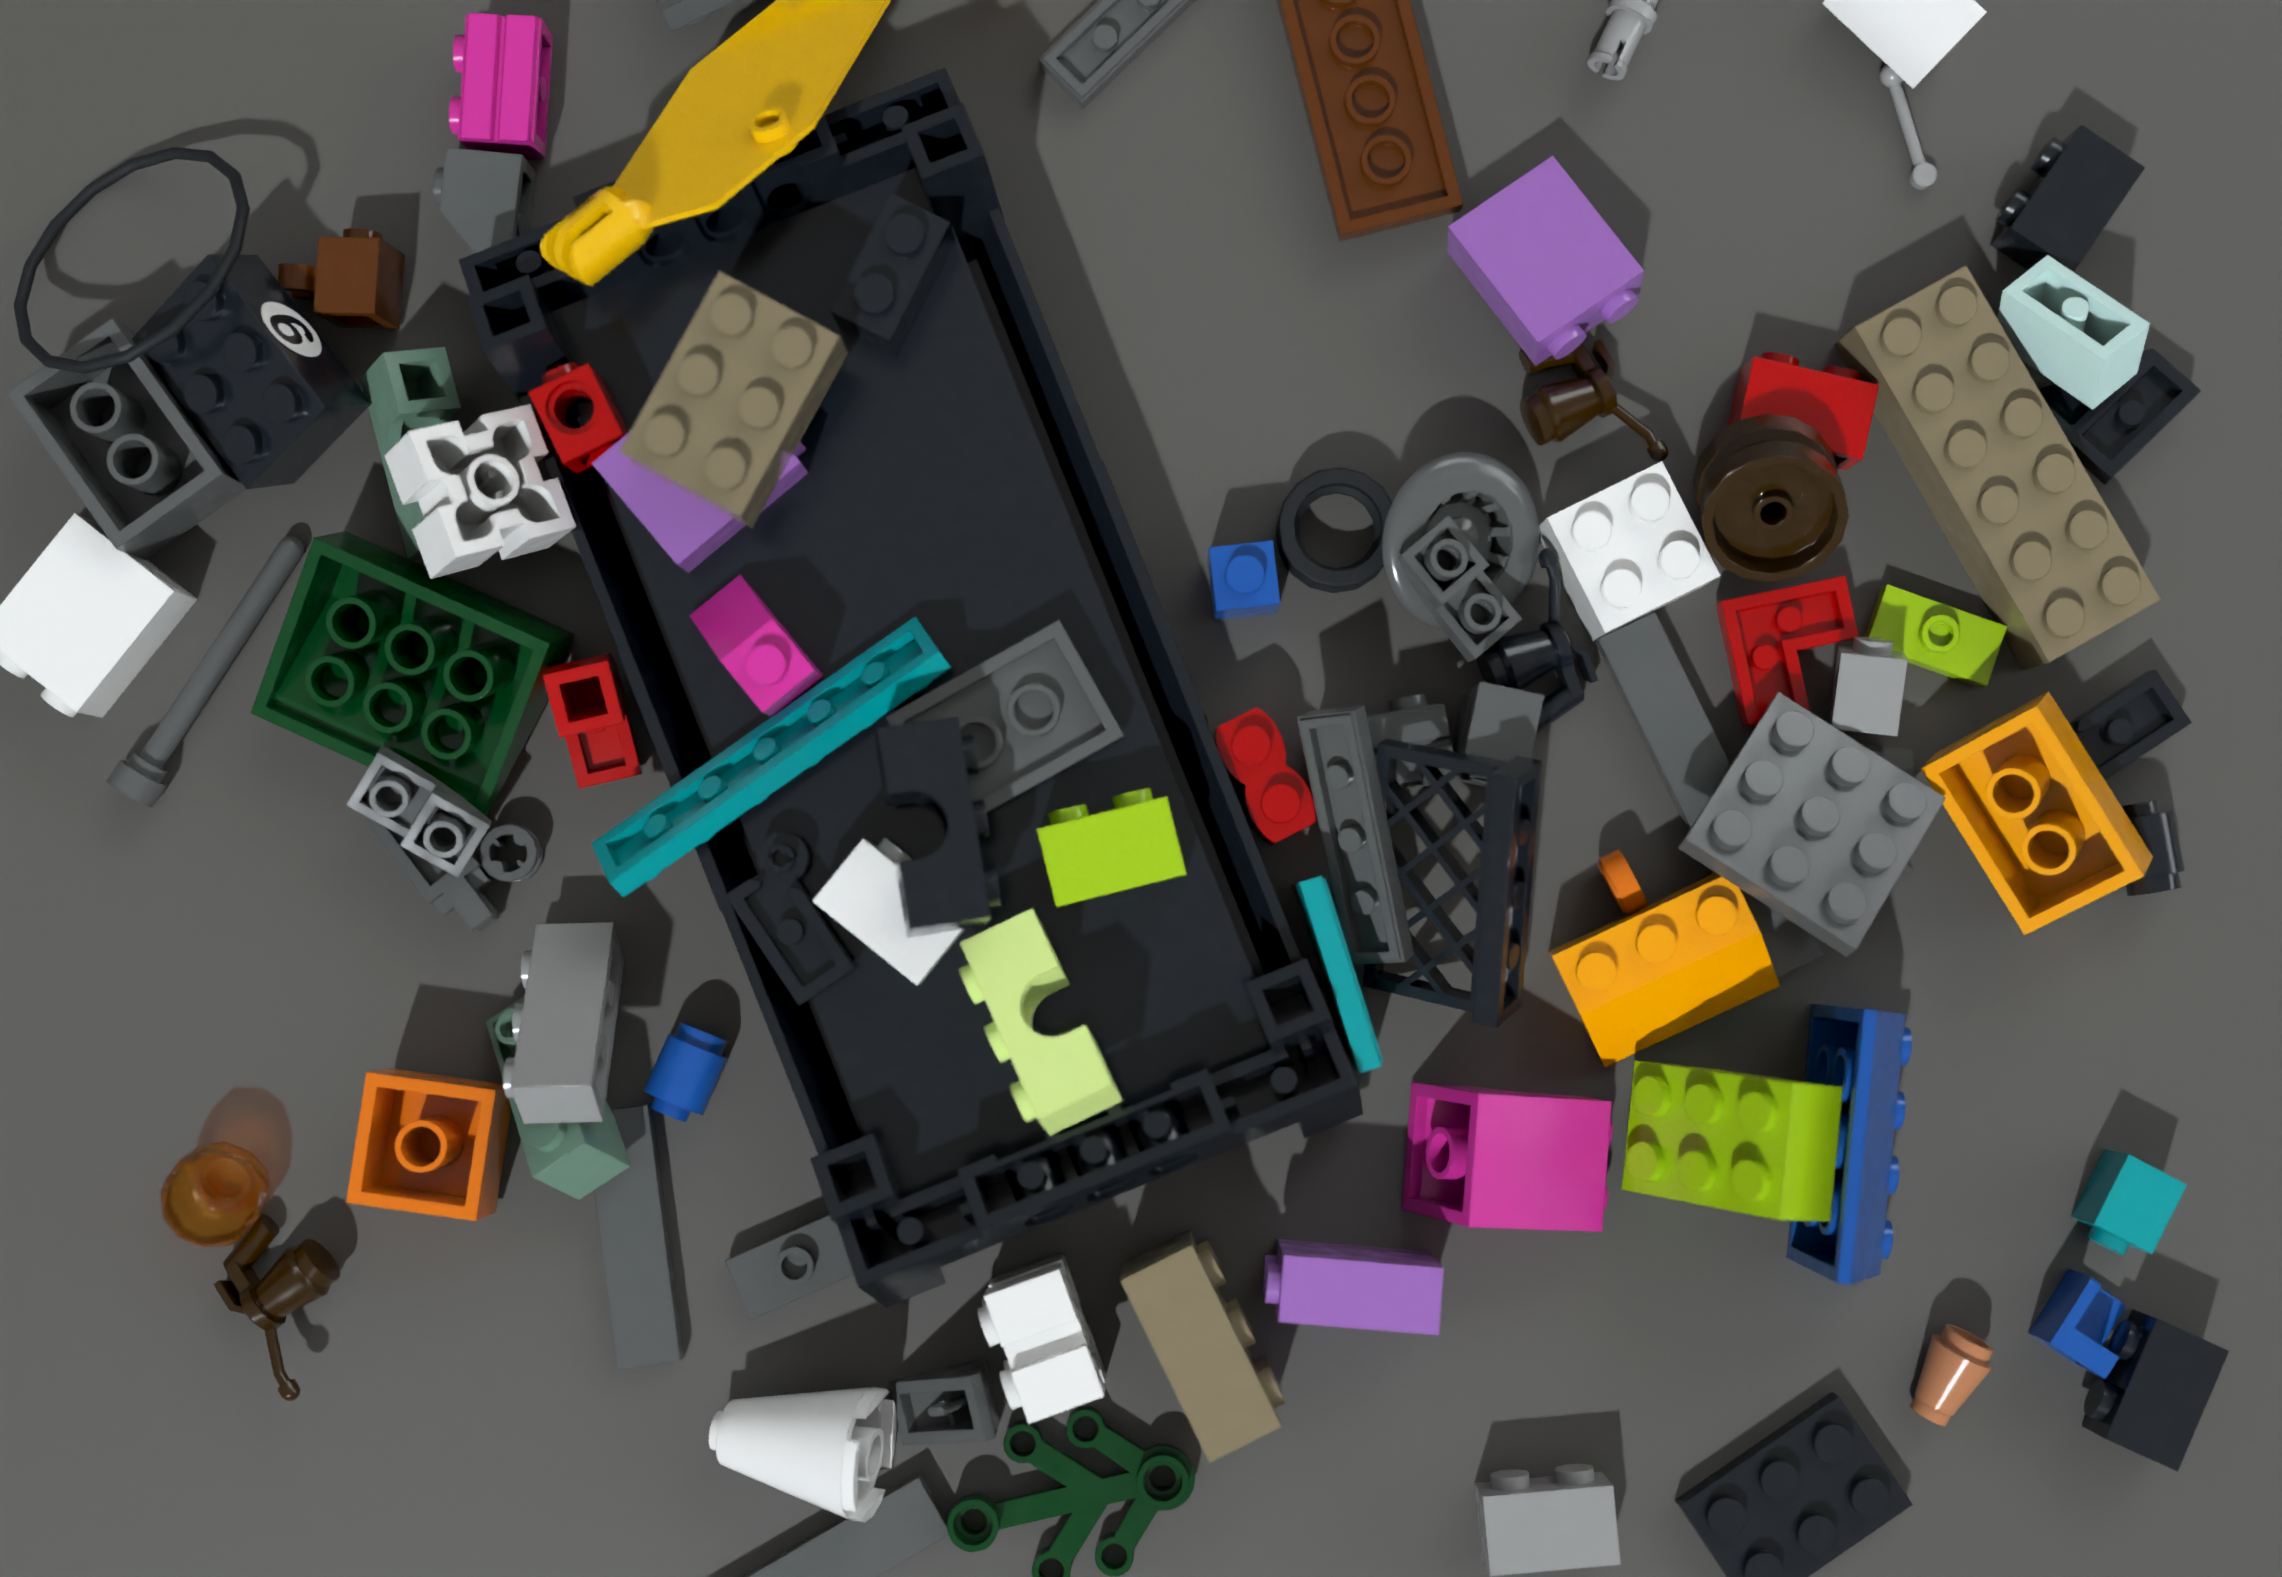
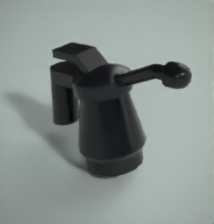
M1544 548L1538 555L1541 568H1546L1549 577L1548 622L1541 624L1540 630L1501 637L1477 658L1480 672L1486 683L1523 690L1555 668L1561 687L1544 698L1537 733L1584 701L1583 690L1573 665L1572 652L1576 654L1584 680L1590 683L1598 681L1589 652L1572 643L1569 634L1560 624V574L1556 566L1559 563V559L1552 548Z

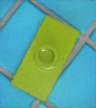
M1886 584L1880 588L1864 637L1894 641L1893 651L1904 652L1908 663L1982 688L1988 685L2007 626Z

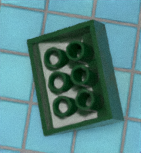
M347 531L313 538L251 714L368 767L383 745L447 785L487 816L549 700L543 679L544 670L547 667L564 664L575 634L445 575L430 579L425 566Z

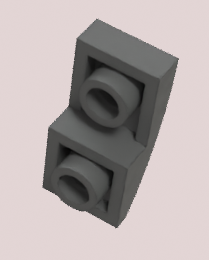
M1449 515L1444 517L1398 556L1405 573L1426 607L1468 662L1477 659L1522 620L1521 616L1483 571L1489 566L1488 562Z
M383 745L346 804L348 807L404 837L400 844L401 847L457 878L492 823L482 812L447 785Z

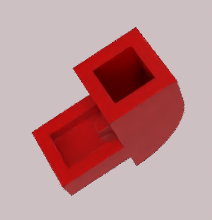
M603 654L545 668L543 679L559 738L565 737L578 788L581 789L641 775L643 769L627 711L628 703L612 654Z

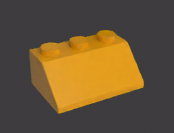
M1717 873L1656 900L1630 915H1624L1548 951L1604 1067L1780 986L1761 931L1740 888Z

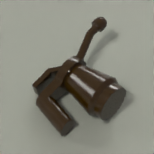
M1601 339L1594 342L1592 354L1601 369L1596 367L1583 344L1561 359H1555L1552 355L1537 366L1532 363L1523 350L1519 351L1521 364L1528 374L1572 365L1579 377L1536 387L1532 395L1521 399L1520 411L1524 424L1530 436L1538 445L1543 446L1551 441L1561 443L1597 416L1605 418L1614 414L1645 439L1649 446L1647 452L1654 461L1661 462L1668 457L1669 451L1663 440L1659 441L1650 428L1617 403L1616 390L1612 383L1615 362Z
M262 1214L223 1262L224 1268L232 1281L218 1280L213 1285L230 1311L246 1314L249 1320L265 1331L273 1375L280 1385L277 1390L284 1400L293 1401L299 1397L301 1390L295 1379L290 1380L285 1372L277 1329L285 1323L287 1315L327 1295L330 1285L339 1279L340 1270L335 1259L321 1244L315 1240L306 1239L298 1246L287 1248L260 1281L252 1266L279 1234V1228L275 1221L268 1215Z

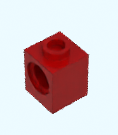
M572 362L556 367L541 378L543 385L528 392L562 463L576 474L592 467V463L629 433L602 375L589 363L579 367L577 363ZM578 399H592L594 413L591 420L580 428H568L565 419L568 407Z

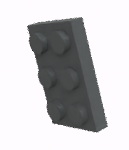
M1060 620L886 716L890 726L958 716L961 735H973L977 753L978 774L968 775L972 801L983 799L987 813L1124 737Z

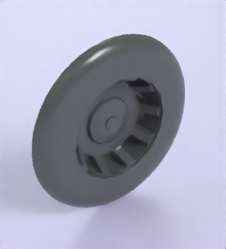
M1475 452L1451 453L1423 465L1399 489L1385 520L1382 535V559L1391 590L1401 605L1412 616L1438 629L1442 628L1415 590L1398 556L1444 517L1449 515L1488 562L1489 566L1483 571L1511 605L1524 592L1538 560L1540 523L1534 500L1524 482L1511 468L1485 454ZM1474 497L1476 498L1472 505L1468 504L1469 500ZM1487 513H1488V515H1489V517H1490V520H1491V523H1490V524H1488V522H1487V520H1486V518H1485V515H1486ZM1493 537L1492 548L1490 552L1491 538Z

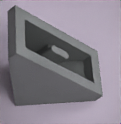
M986 1357L888 1382L892 1400H894L896 1406V1417L903 1446L986 1442L996 1437L1001 1419Z

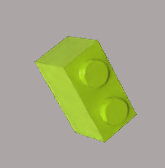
M1145 788L1112 797L1114 810L1089 816L1087 805L1082 804L1048 813L1050 826L1039 828L1037 832L1056 907L1186 875L1167 796L1153 800L1151 788Z

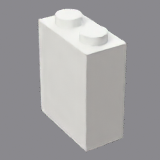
M74 513L0 605V666L23 679L29 674L45 687L40 694L41 697L61 713L69 717L82 713L103 718L197 601V598L150 561L117 550L97 521Z

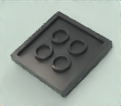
M1778 692L1765 709L1678 849L1845 957H1848L1858 948L1946 798Z

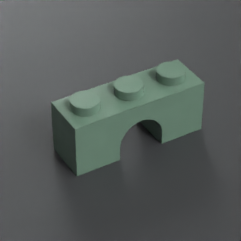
M445 347L383 352L361 377L364 393L372 403L368 408L408 560L422 558L412 529L424 519L418 501L405 505L402 504L384 455L409 431L451 422L454 414L461 408Z

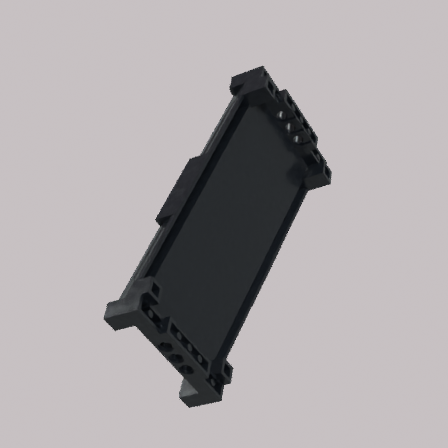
M946 67L829 114H823L815 128L803 137L790 153L779 157L718 209L655 226L652 234L639 249L629 255L593 286L586 285L551 266L541 255L540 244L544 235L563 219L459 259L470 297L466 300L483 351L521 406L531 404L549 452L542 459L550 479L558 478L576 524V527L571 532L671 787L771 718L761 712L730 674L689 616L739 575L743 576L823 674L824 677L805 693L914 617L918 619L951 667L934 679L926 688L914 693L880 717L872 726L857 733L826 755L819 763L800 773L769 795L765 801L753 806L716 832L708 841L695 847L818 1155L810 1159L830 1219L838 1226L858 1288L885 1307H889L945 1284L946 1281L941 1267L1295 1123H1298L1303 1137L1306 1138L1363 1115L1359 1084L1333 1026L1332 1017L1307 958L1302 959L1209 729L1205 712L1105 464L1100 459L1004 221L985 154L965 107L958 98ZM617 180L572 197L576 209L598 190L613 187ZM890 192L949 221L956 241L898 357L839 329L830 312ZM720 271L839 335L848 351V355L800 440L806 450L797 458L808 471V474L763 510L753 528L747 525L744 526L692 571L687 573L674 562L594 466L576 474L562 463L528 392L543 385L541 378L556 367L572 362L577 363L579 367L589 363L602 375L630 432ZM578 399L568 407L565 416L568 428H580L591 420L594 413L592 399ZM1060 620L1124 737L987 813L989 839L979 841L983 867L995 866L1000 891V906L990 907L991 918L987 925L966 928L921 984L915 985L815 904L857 968L799 1006L725 896L748 879H752L760 873L756 864V852L760 843L767 836L776 832L792 833L799 836L806 843L810 853V864L806 873L799 879V882L812 901L863 838L870 840L878 846L886 837L912 859L924 858L934 853L944 842V829L940 819L932 810L915 803L885 806L875 744L877 728L890 726L886 716ZM1145 788H1151L1153 800L1167 796L1186 875L1056 907L1037 832L1039 828L1050 826L1048 813L1082 804L1087 805L1089 816L1114 810L1112 797ZM1033 908L1045 928L1070 983L1069 986L1048 995L1041 1001L1033 1016V1031L1044 1036H1060L1086 1025L1097 1042L1123 1099L1122 1102L1051 1136L1037 1118L1026 1122L1010 1089L1011 1084L1020 1081L1011 1059L1000 1063L984 1030V1026L994 1022L986 1001L974 1004L959 973V968L969 964L960 942Z

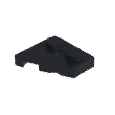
M2153 348L2143 351L2137 374L2093 410L2056 384L2039 389L2082 465L2104 485L2201 392L2195 384Z

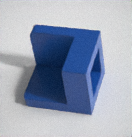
M2068 1269L2028 1333L2082 1369L2106 1379L2119 1357L2102 1345L2123 1314L2125 1305L2101 1289L2100 1282L2088 1275Z

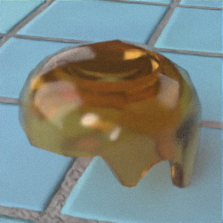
M226 1141L197 1146L180 1159L163 1183L160 1193L163 1219L178 1238L201 1248L234 1244L245 1235L267 1207L271 1196L269 1192L271 1181L268 1169L252 1151Z

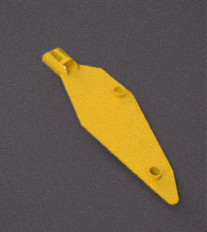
M891 0L774 1L689 70L613 187L598 190L586 202L547 232L540 244L542 257L551 266L586 285L593 286L629 255L639 249L652 234L655 226L718 209L779 157L790 153L797 143L815 128Z

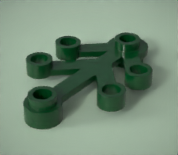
M1080 1406L1071 1412L1067 1420L1066 1432L1071 1443L1082 1449L1094 1447L1127 1470L1126 1472L1102 1477L1043 1440L1042 1432L1035 1423L1028 1424L1027 1420H1019L1011 1424L1005 1433L1003 1446L1007 1456L1017 1463H1030L1064 1486L992 1502L988 1497L981 1494L963 1496L956 1501L950 1511L947 1520L948 1535L958 1548L968 1552H978L986 1549L994 1542L1000 1529L1071 1513L1052 1545L1043 1548L1036 1554L1032 1566L1033 1577H1045L1041 1573L1039 1566L1044 1560L1054 1558L1059 1560L1064 1567V1572L1059 1577H1070L1072 1561L1107 1505L1134 1498L1116 1532L1103 1535L1097 1542L1095 1549V1562L1100 1571L1108 1576H1120L1126 1573L1132 1566L1134 1548L1157 1511L1175 1509L1190 1497L1195 1484L1193 1464L1185 1452L1173 1445L1156 1444L1147 1449L1141 1448L1105 1425L1104 1417L1098 1409L1092 1406ZM1083 1416L1093 1418L1098 1425L1096 1434L1089 1438L1080 1437L1073 1427L1078 1418ZM1019 1431H1027L1033 1435L1036 1444L1028 1452H1019L1011 1443L1012 1436ZM1165 1465L1174 1471L1175 1478L1168 1486H1158L1151 1480L1150 1474L1157 1466ZM970 1509H978L985 1514L987 1523L979 1530H972L964 1524L963 1514ZM1110 1544H1119L1126 1550L1127 1556L1119 1564H1110L1102 1556L1104 1548Z

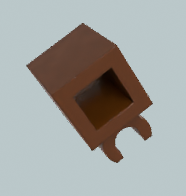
M361 228L344 229L343 237H318L316 266L297 263L279 264L278 282L285 291H292V298L314 300L313 312L338 327L400 329L405 255L382 240L383 235L381 233Z

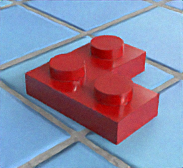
M1846 576L1723 600L1715 604L1742 727L1756 725L1778 692L1810 711L1797 652L1852 641L1854 637H1859Z

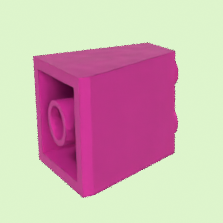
M1411 1082L1401 1210L1466 1227L1602 1232L1604 1210L1608 1202L1606 1175L1608 1147L1613 1136L1611 1121L1612 1101L1576 1095Z

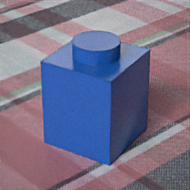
M1273 540L1209 547L1207 563L1214 621L1277 613L1280 606V595Z

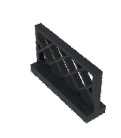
M1385 739L1378 743L1377 771L1391 841L1393 825L1405 817L1427 847V849L1407 862L1392 842L1398 876L1423 908V910L1408 920L1409 928L1428 915L1451 946L1431 960L1410 932L1414 956L1411 959L1418 967V970L1409 977L1383 971L1384 963L1364 964V987L1473 1012L1472 1022L1498 1028L1522 1006L1542 760L1516 756L1507 762L1391 739ZM1397 760L1415 763L1432 785L1413 801H1411L1396 781ZM1438 768L1451 771L1444 776ZM1461 772L1487 777L1485 804L1474 813L1470 811L1449 783ZM1436 792L1460 822L1441 838H1439L1417 809L1421 803ZM1394 804L1399 809V811L1395 815H1393ZM1482 815H1484L1483 827L1477 820ZM1464 829L1481 850L1480 867L1470 875H1467L1445 846V843ZM1431 854L1455 884L1454 887L1437 899L1434 898L1412 869ZM1478 877H1479V889H1478V888L1476 887V885L1473 883V881H1474L1476 878H1478ZM1459 891L1477 913L1476 928L1465 936L1461 934L1440 906ZM1475 938L1473 950L1468 942ZM1456 952L1472 973L1471 992L1453 988L1436 965ZM1424 975L1427 981L1419 980L1418 978Z

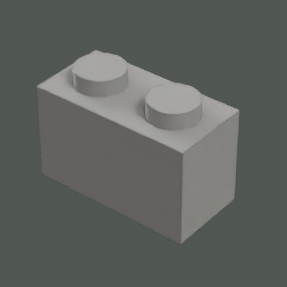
M1589 1464L1561 1465L1554 1468L1555 1476L1529 1478V1472L1526 1470H1501L1491 1473L1489 1482L1474 1483L1481 1559L1489 1575L1500 1576L1621 1565L1613 1484L1602 1471L1594 1472V1467Z

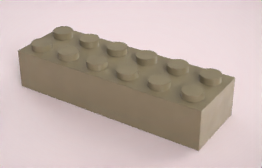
M1966 265L1857 325L1834 344L1847 367L1861 374V381L1879 385L1874 414L1994 621L2007 626L2004 638L2023 670L2050 663L2161 600Z

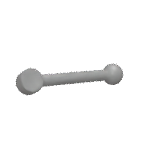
M1886 64L1880 71V81L1890 89L1914 167L1910 171L1909 182L1914 188L1924 190L1936 181L1937 170L1935 166L1925 161L1902 87L1903 79Z

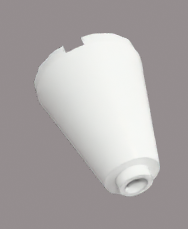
M879 1387L733 1399L729 1401L724 1411H717L714 1415L709 1431V1446L712 1450H716L718 1462L727 1468L848 1520L866 1522L874 1516L886 1490L874 1488L880 1468H892L897 1433L896 1406L894 1400L884 1399L890 1391Z

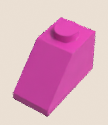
M742 575L737 576L689 615L722 664L761 712L770 717L794 702L824 677Z

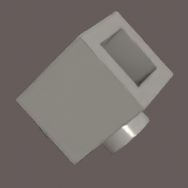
M1854 637L1853 647L1838 645L1828 719L1830 725L1843 731L1898 736L1908 659L1904 652L1893 651L1894 641L1874 637Z

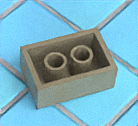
M719 271L622 445L620 452L634 465L753 528L845 361L848 351L839 335Z
M1188 1230L1122 1263L1120 1282L1209 1463L1282 1427L1277 1407L1285 1404L1286 1401L1281 1393V1386L1266 1356L1254 1361L1248 1349L1249 1346L1256 1343V1340L1252 1334L1254 1333L1237 1297L1225 1302L1218 1288L1227 1282L1224 1277L1225 1273L1209 1240L1206 1239L1197 1244L1191 1231Z

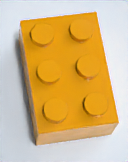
M2049 691L1936 752L1921 768L1933 790L1946 798L1943 806L2024 935L2143 877L2153 859L2149 849Z

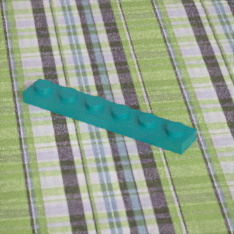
M914 617L591 843L609 883L624 898L645 882L654 879L669 865L699 844L708 841L716 832L753 806L765 801L773 792L806 769L819 763L830 752L860 731L872 726L880 717L914 693L926 688L934 679L951 668L918 619Z

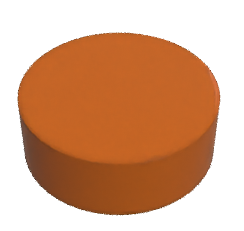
M1619 849L1598 858L1597 866L1623 914L1630 915L1648 906L1647 900L1630 866Z

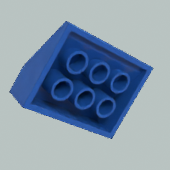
M1811 1004L1804 1081L1843 1087L1830 1222L1790 1220L1786 1258L1835 1283L1852 1285L1880 1275L1882 1259H1887L1892 1250L1893 1228L1891 1221L1886 1220L1888 1194L1895 1193L1899 1181V1161L1896 1156L1892 1155L1894 1130L1901 1129L1905 1118V1096L1902 1091H1898L1900 1067L1907 1065L1911 1055L1912 1035L1910 1029L1904 1027L1906 1014Z

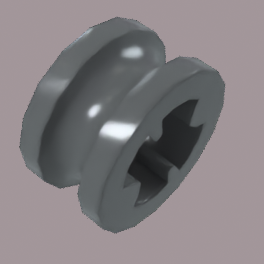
M506 824L495 827L486 834L481 843L479 856L483 868L490 876L500 881L521 882L531 878L538 872L543 863L544 849L541 840L535 832L526 827ZM513 836L516 845L526 846L527 849L526 860H517L516 862L520 868L512 872L509 862L498 861L497 857L498 847H508L504 839Z

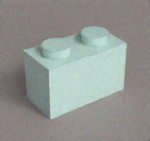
M2046 255L2002 291L1997 318L2023 362L2092 410L2137 374L2150 326L2149 322L2049 255Z

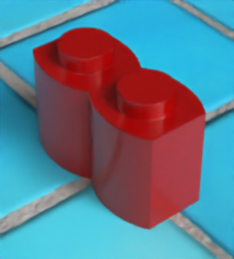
M1255 707L1216 727L1213 739L1230 780L1242 789V802L1246 817L1253 830L1263 841L1272 846L1316 822V810L1311 792L1299 774L1286 765V749L1283 738L1275 723L1266 713Z

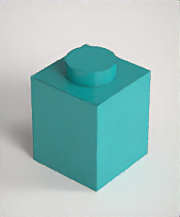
M2104 1149L2071 1217L2091 1227L2086 1237L2087 1239L2116 1254L2124 1256L2128 1247L2153 1254L2187 1184L2130 1154Z

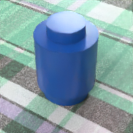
M680 1022L675 1035H667L644 1088V1092L655 1097L650 1108L683 1122H687L690 1112L704 1115L728 1059L722 1056L728 1041Z

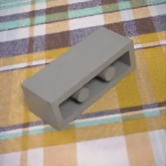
M614 922L536 924L532 950H524L522 954L521 979L526 991L524 1003H516L513 1009L512 1031L517 1047L515 1058H507L505 1061L503 1087L506 1097L514 1098L523 1124L603 1122L624 967V957Z

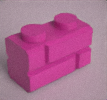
M468 13L466 15L465 34H457L453 42L454 67L457 73H462L461 96H452L449 104L451 132L453 135H458V140L466 149L521 154L525 159L543 160V158H546L553 35L542 18L527 15H506V17L498 14Z

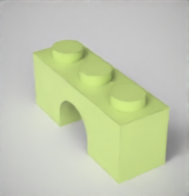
M1033 908L960 942L969 964L959 968V973L974 1004L986 1001L994 1022L984 1026V1030L1000 1063L1011 1059L1020 1081L1011 1084L1010 1089L1026 1122L1037 1118L1051 1136L1123 1101L1097 1042L1086 1025L1060 1036H1044L1033 1031V1016L1041 1001L1048 995L1070 985L1045 928Z

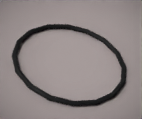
M171 147L129 159L88 184L50 221L24 263L13 305L21 344L45 367L86 374L130 363L177 335L215 297L241 253L250 207L240 172L213 151ZM174 159L208 162L230 180L237 207L229 247L205 288L167 326L125 351L86 361L51 356L32 337L27 303L36 268L60 229L96 194L135 170Z

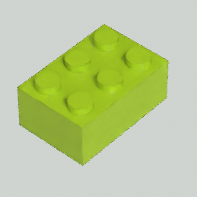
M1634 1060L1622 1190L1776 1220L1830 1222L1843 1087L1698 1066Z

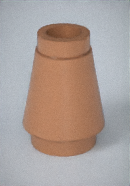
M1947 1323L1940 1335H1932L1915 1390V1397L1910 1407L1925 1419L1940 1426H1946L1951 1416H1954L1962 1404L1993 1369V1366L1988 1362L1994 1352L1993 1347L1974 1334Z

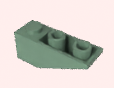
M525 996L486 1021L502 1078L505 1061L507 1058H515L517 1047L512 1031L513 1009L516 1003H524ZM509 1098L533 1178L580 1200L631 1167L615 1117L607 1102L605 1103L603 1122L523 1124L514 1098Z

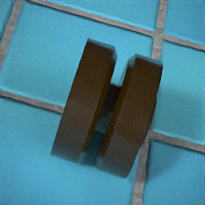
M1772 414L1738 420L1716 434L1698 457L1693 485L1706 546L1723 568L1748 580L1777 582L1796 578L1824 563L1842 541L1849 518L1845 491L1837 472L1832 449L1817 429L1795 417Z

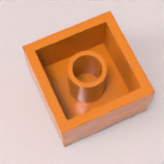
M394 1068L366 1072L346 1203L477 1221L496 1213L511 1115L510 1101L505 1095L503 1084Z

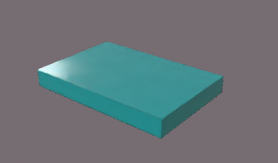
M1318 876L1293 884L1350 1066L1358 1073L1382 1067L1383 1059L1326 879Z

